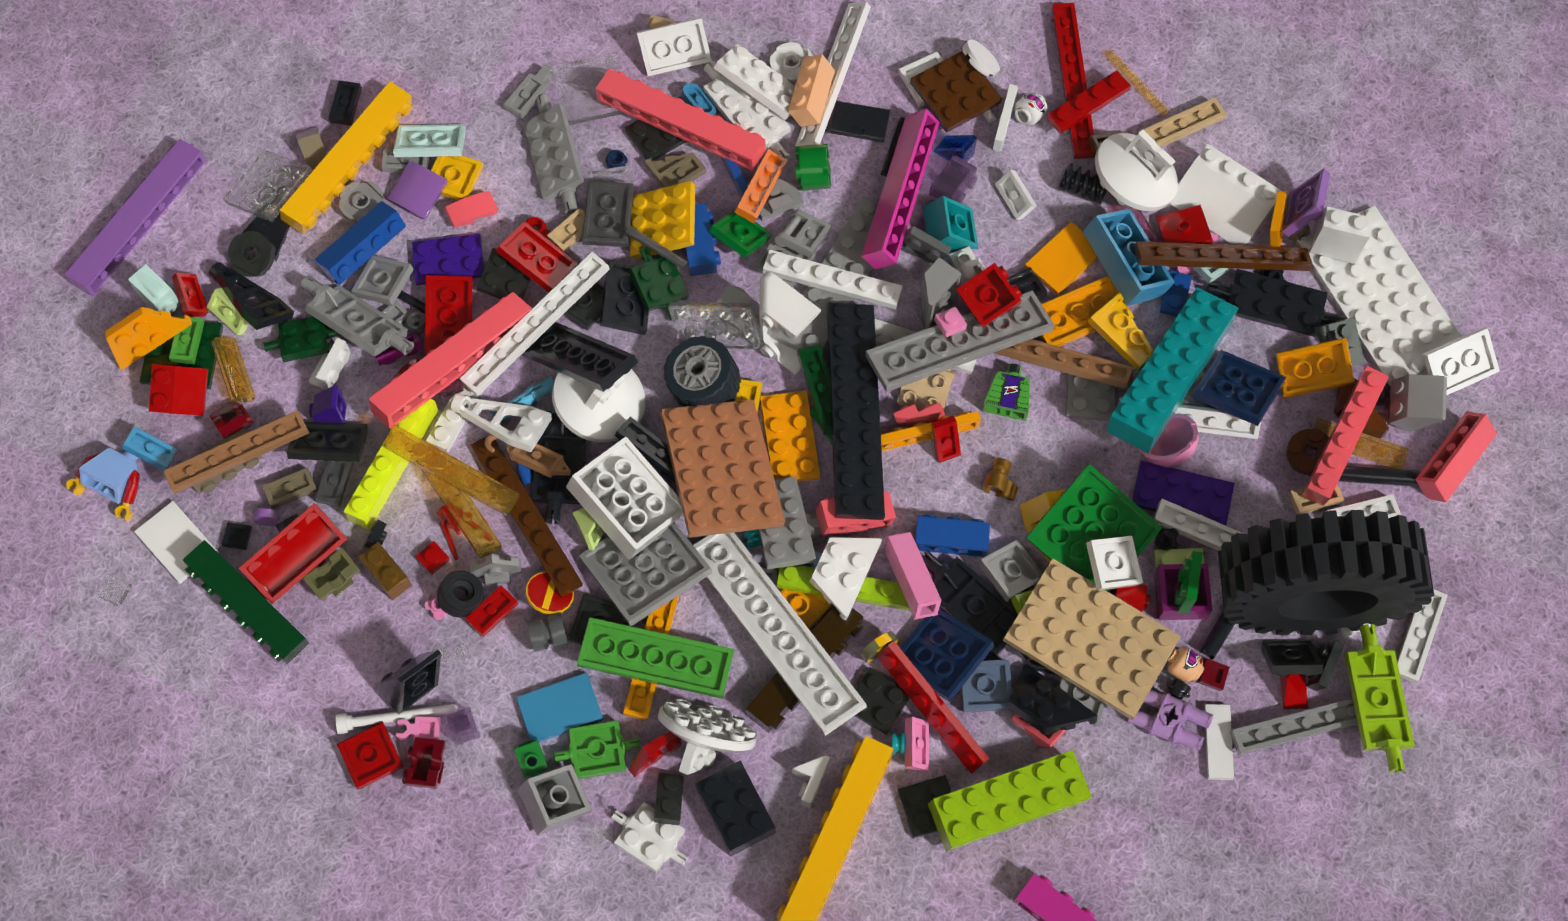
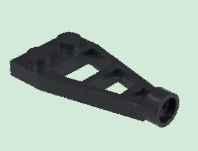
M221 262L215 263L210 268L209 276L215 282H218L241 317L256 330L293 318L294 310L279 297L233 269L227 268ZM238 284L245 289L236 292L232 286ZM258 297L265 303L250 307L245 299Z

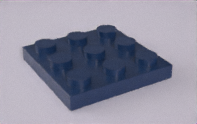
M1221 350L1194 390L1192 398L1258 426L1284 385L1286 377Z
M939 609L937 615L923 619L900 649L934 691L950 702L992 650L994 643Z

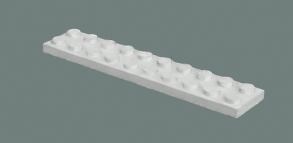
M734 532L708 535L693 545L712 570V574L706 578L825 736L867 707L858 692Z

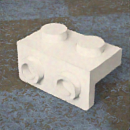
M337 338L334 344H329L330 352L322 355L309 379L311 385L326 390L336 383L342 368L347 363L351 354L346 341Z

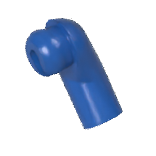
M518 463L517 470L522 484L533 483L530 468Z

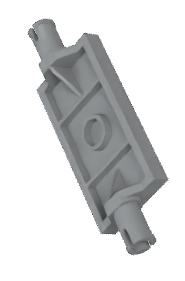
M541 95L540 99L539 97L536 98L539 115L523 123L541 195L546 201L560 197L565 214L572 215L574 213L573 209L575 211L579 209L575 194L577 185L584 182L564 106L559 103L551 107L549 96Z
M310 275L302 279L301 288L315 296L313 301L306 304V312L374 357L391 346L402 352L403 355H408V353L412 352L414 343L405 338L407 337V329L340 285L331 288L327 284H321Z

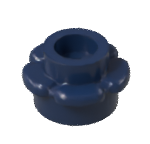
M612 150L608 153L605 161L608 169L621 171L626 167L625 164H627L628 159L622 151Z

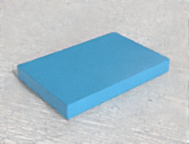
M588 673L516 697L530 740L538 738V741L542 742L567 733L570 728L587 726L604 720Z

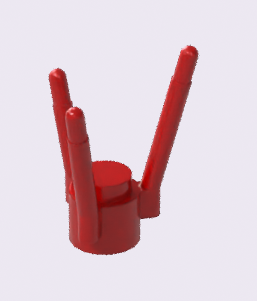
M446 504L437 511L436 514L440 519L439 525L444 532L455 560H458L459 557L448 528L453 529L457 535H460L461 531L458 528L461 522L460 519L466 522L485 540L492 543V538L471 521L461 509L456 510L453 504Z

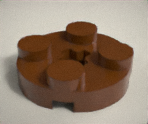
M1318 428L1304 429L1293 435L1286 451V458L1292 469L1298 473L1311 476L1329 436ZM1306 448L1315 449L1316 457H1306L1304 454L1307 451Z

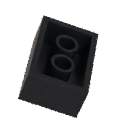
M741 760L695 783L696 790L730 857L776 833V827Z

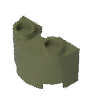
M343 548L333 551L327 557L328 561L325 565L321 567L317 565L303 577L320 600L325 601L326 596L333 594L335 597L354 583L352 577L355 574H360L359 568Z

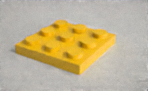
M692 181L633 195L631 226L670 251L694 245L695 184ZM630 237V257L633 259L642 258L639 250L646 246ZM649 249L651 256L657 254L656 252Z

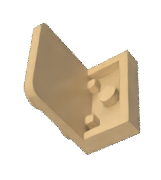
M951 368L902 386L897 404L901 407L915 404L918 412L929 404L941 403L944 409L956 370Z

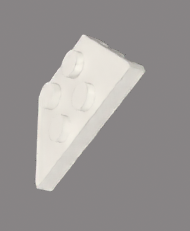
M830 537L810 579L813 586L822 592L823 597L829 604L832 603L841 613L840 617L845 621L849 616L882 542L879 538Z

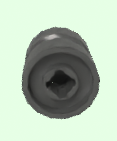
M561 613L548 616L546 621H543L541 618L527 621L534 652L548 649L550 644L554 647L568 644Z

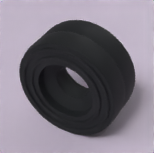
M463 570L449 573L437 590V601L441 609L448 615L459 618L468 616L478 608L484 597L481 581L474 574ZM454 590H464L466 593V598H457L454 594Z

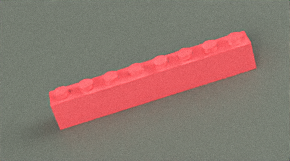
M608 69L595 88L599 102L724 159L727 158L748 170L754 171L766 152L765 139L760 134L746 131L738 124L724 121L718 115L704 112L698 106L693 107L678 97L673 98L660 89L651 88L640 80L627 77L620 71L616 72Z
M514 292L501 298L496 305L482 312L473 322L467 323L457 334L448 337L442 345L428 352L419 362L413 363L403 374L394 377L381 390L375 391L369 398L371 413L389 429L393 428L466 373L532 308Z

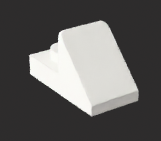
M825 755L792 769L793 775L809 781V783H803L798 796L802 797L801 805L811 808L830 763V757Z

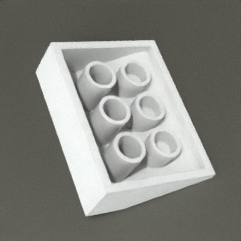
M1207 144L1178 184L1177 193L1169 205L1179 211L1201 204L1210 232L1219 235L1218 237L1230 245L1246 246L1274 211L1277 192L1281 190Z
M624 437L575 473L566 486L629 560L647 547L683 515L680 498L627 437Z

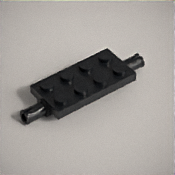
M1241 269L1236 270L1233 284H1230V286L1210 282L1206 292L1218 298L1226 299V302L1238 307L1237 317L1317 337L1314 327L1345 319V316L1326 312V309H1324L1328 292Z
M554 409L546 411L552 413V420L537 444L564 456V462L571 470V475H553L550 478L534 470L531 499L533 502L547 503L545 522L552 524V519L554 524L560 523L561 504L580 505L566 486L571 477L584 467L586 439L570 431L562 423Z
M927 550L924 553L925 556L922 555L928 571L933 574V583L941 598L940 608L958 621L993 641L994 647L990 653L996 658L1007 646H1010L1003 639L1018 616L1016 609L1006 602L1000 594L960 558L956 557L951 563L942 564ZM1017 650L1026 660L1030 658Z

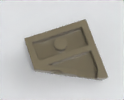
M686 153L680 156H665V160L652 161L647 159L644 161L646 168L663 188L687 181H694L706 173V168L694 153Z

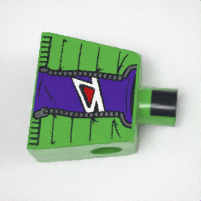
M1012 363L1008 365L1007 373L1001 371L996 373L986 396L982 412L1023 421L1027 420L1030 379L1020 376L1022 371L1020 365Z

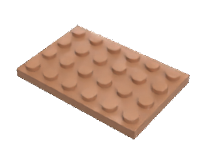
M754 400L661 409V420L689 538L784 526L785 519Z

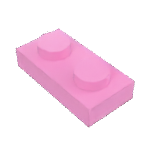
M915 717L905 718V768L919 772L929 771V721Z

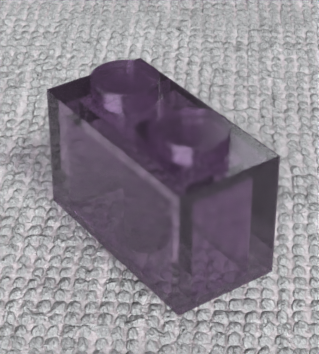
M953 155L931 185L929 198L936 200L941 196H945L962 203L966 196L965 191L968 188L972 189L978 178L975 177L977 167Z

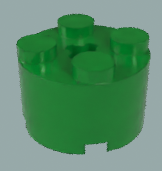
M828 144L795 146L796 160H798V165H795V172L799 191L830 188L831 167L829 165Z

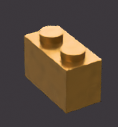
M379 542L359 556L365 568L392 600L412 586L406 574Z

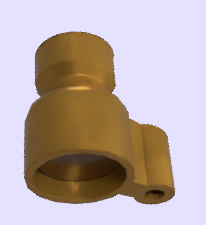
M995 458L992 464L993 471L987 473L982 490L990 494V490L996 491L995 496L1014 502L1018 486L1012 483L1006 476L1010 473L1012 463L1004 458Z

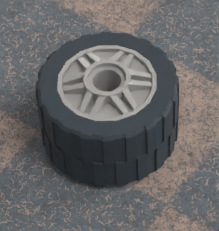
M691 337L675 346L666 358L663 369L666 386L681 407L732 402L736 398L740 390V371L723 343L718 342L712 337Z

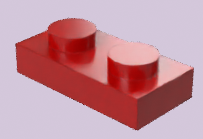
M176 272L171 278L183 315L191 317L206 316L209 312L197 275Z
M952 415L932 422L935 455L938 462L941 463L961 456L955 417Z
M500 585L465 619L484 637L519 603Z

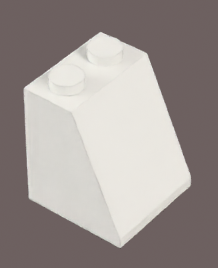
M1327 206L1323 209L1322 216L1316 221L1310 253L1355 264L1370 238L1373 218Z

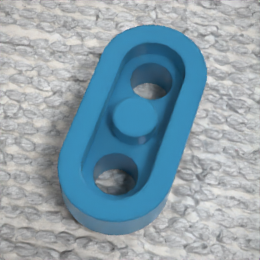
M694 83L684 85L681 99L685 103L693 107L698 106L704 112L715 115V104L699 85Z

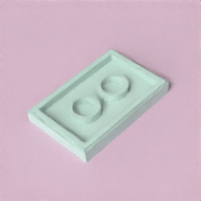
M399 125L393 149L394 157L462 156L466 132L465 125Z

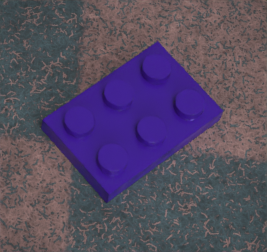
M480 234L412 242L416 286L426 285V275L472 276V279L481 278L484 271Z

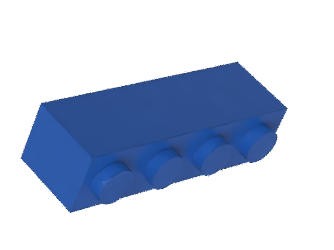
M381 201L315 258L314 261L326 277L340 285L368 261L371 256L376 254L402 231L406 225L397 210Z

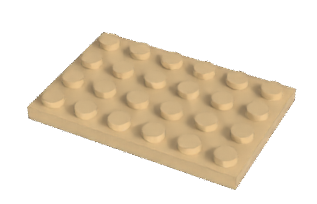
M1052 559L1003 641L1133 720L1181 636L1106 590L1097 591L1096 584Z

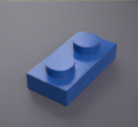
M1170 270L1169 274L1175 283L1164 294L1159 313L1177 317L1186 304L1192 275Z

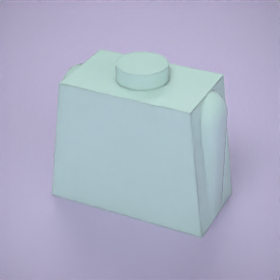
M146 264L128 279L139 298L151 309L173 314L180 307V302L173 290Z

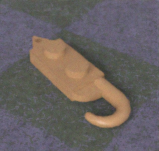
M492 434L486 437L485 447L493 453L495 449L491 446V442L500 439ZM536 444L532 452L511 445L507 446V455L511 460L550 478L553 475H571V470L564 462V456Z

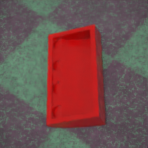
M313 503L244 562L239 569L267 600L273 604L347 540V536Z

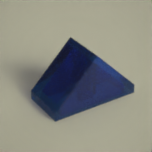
M947 135L935 148L934 152L963 169L975 153L977 138L975 135Z

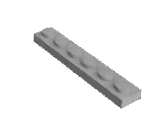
M1353 698L1236 728L1230 734L1238 756L1358 725Z

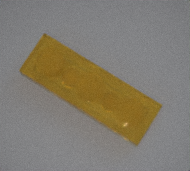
M215 337L211 343L231 402L253 401L256 397L236 338Z

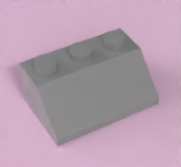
M938 258L934 263L930 262L923 271L924 279L921 283L923 288L920 292V307L924 330L936 326L937 324L934 321L935 315L953 308L957 301L958 293L956 289L960 284L961 273L941 258Z

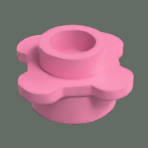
M436 593V597L426 601L425 608L433 613L435 620H441L447 613L441 607H437Z

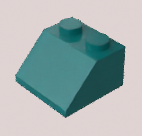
M941 196L923 206L927 234L952 247L951 251H958L968 246L971 249H978L972 208L945 196Z

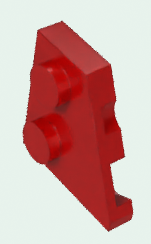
M671 731L663 734L642 747L628 770L633 777H636L651 764L661 759L667 752L672 753L682 745V739Z

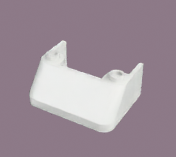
M767 271L760 278V350L765 357L769 359L774 358L796 375L801 369L797 351L776 341V336L781 328L797 338L817 317L821 309L770 271Z

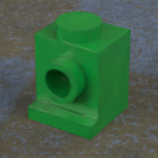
M538 738L514 746V751L524 777L530 776L532 778L544 774V770L548 768ZM531 756L537 759L534 765L527 763V759Z

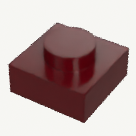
M1208 658L1204 659V671L1198 678L1197 683L1222 691L1230 667Z

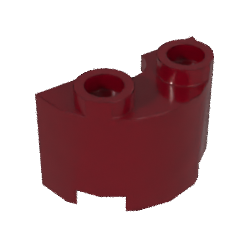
M234 400L209 415L224 439L243 428L247 430L255 423L242 404L237 406Z
M415 737L413 746H410L408 749L407 760L411 761V765L408 769H404L403 784H406V786L437 789V783L440 784L445 763L442 762L443 752L446 749L445 740Z

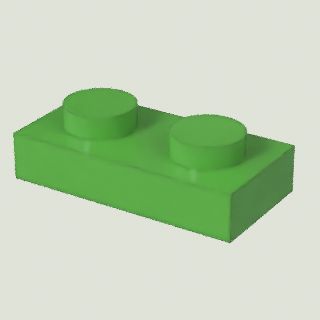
M191 317L192 325L174 336L169 356L171 362L195 364L205 323L202 318Z

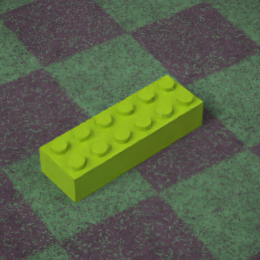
M1070 750L934 798L928 803V807L947 853L1080 805L1091 799L1092 795L1074 751Z

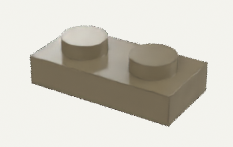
M308 467L263 485L272 509L318 491Z

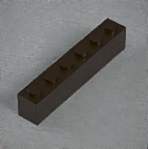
M834 606L811 632L831 659L836 654L841 656L848 647L846 642L850 637L856 638L864 628L862 625L864 616L853 608L845 621L840 617L841 613ZM777 672L747 706L746 715L769 733L773 728L775 730L780 728L785 721L783 716L788 710L794 711L800 704V701Z

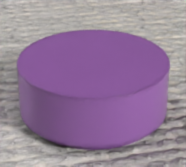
M259 508L254 511L253 521L258 525L275 526L278 523L279 514L269 508Z

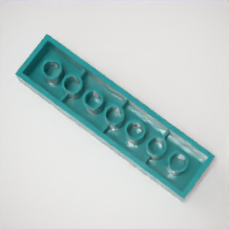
M1196 287L1112 413L1106 432L1149 454L1234 322L1238 307Z

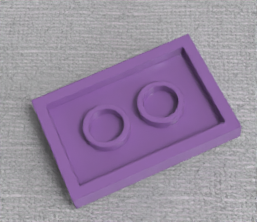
M1325 168L1290 192L1282 232L1287 237L1295 232H1300L1307 223L1317 220L1322 216L1330 173Z

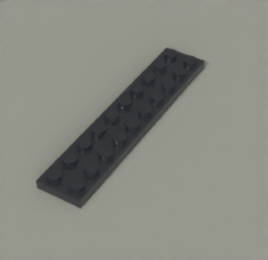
M828 302L827 328L835 518L883 520L885 517L878 377L866 358V351L876 347L874 305Z

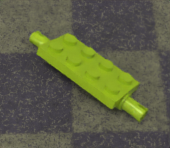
M1369 624L1359 627L1364 646L1362 650L1347 652L1344 655L1363 751H1385L1389 773H1394V770L1395 773L1406 770L1401 749H1411L1415 744L1395 650L1385 651L1379 645L1376 626L1371 624V627H1369Z

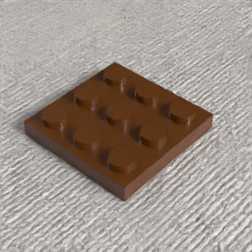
M963 51L910 79V84L934 117L940 122L946 133L1002 102L1001 96L986 76L970 64V56L968 54L965 56Z

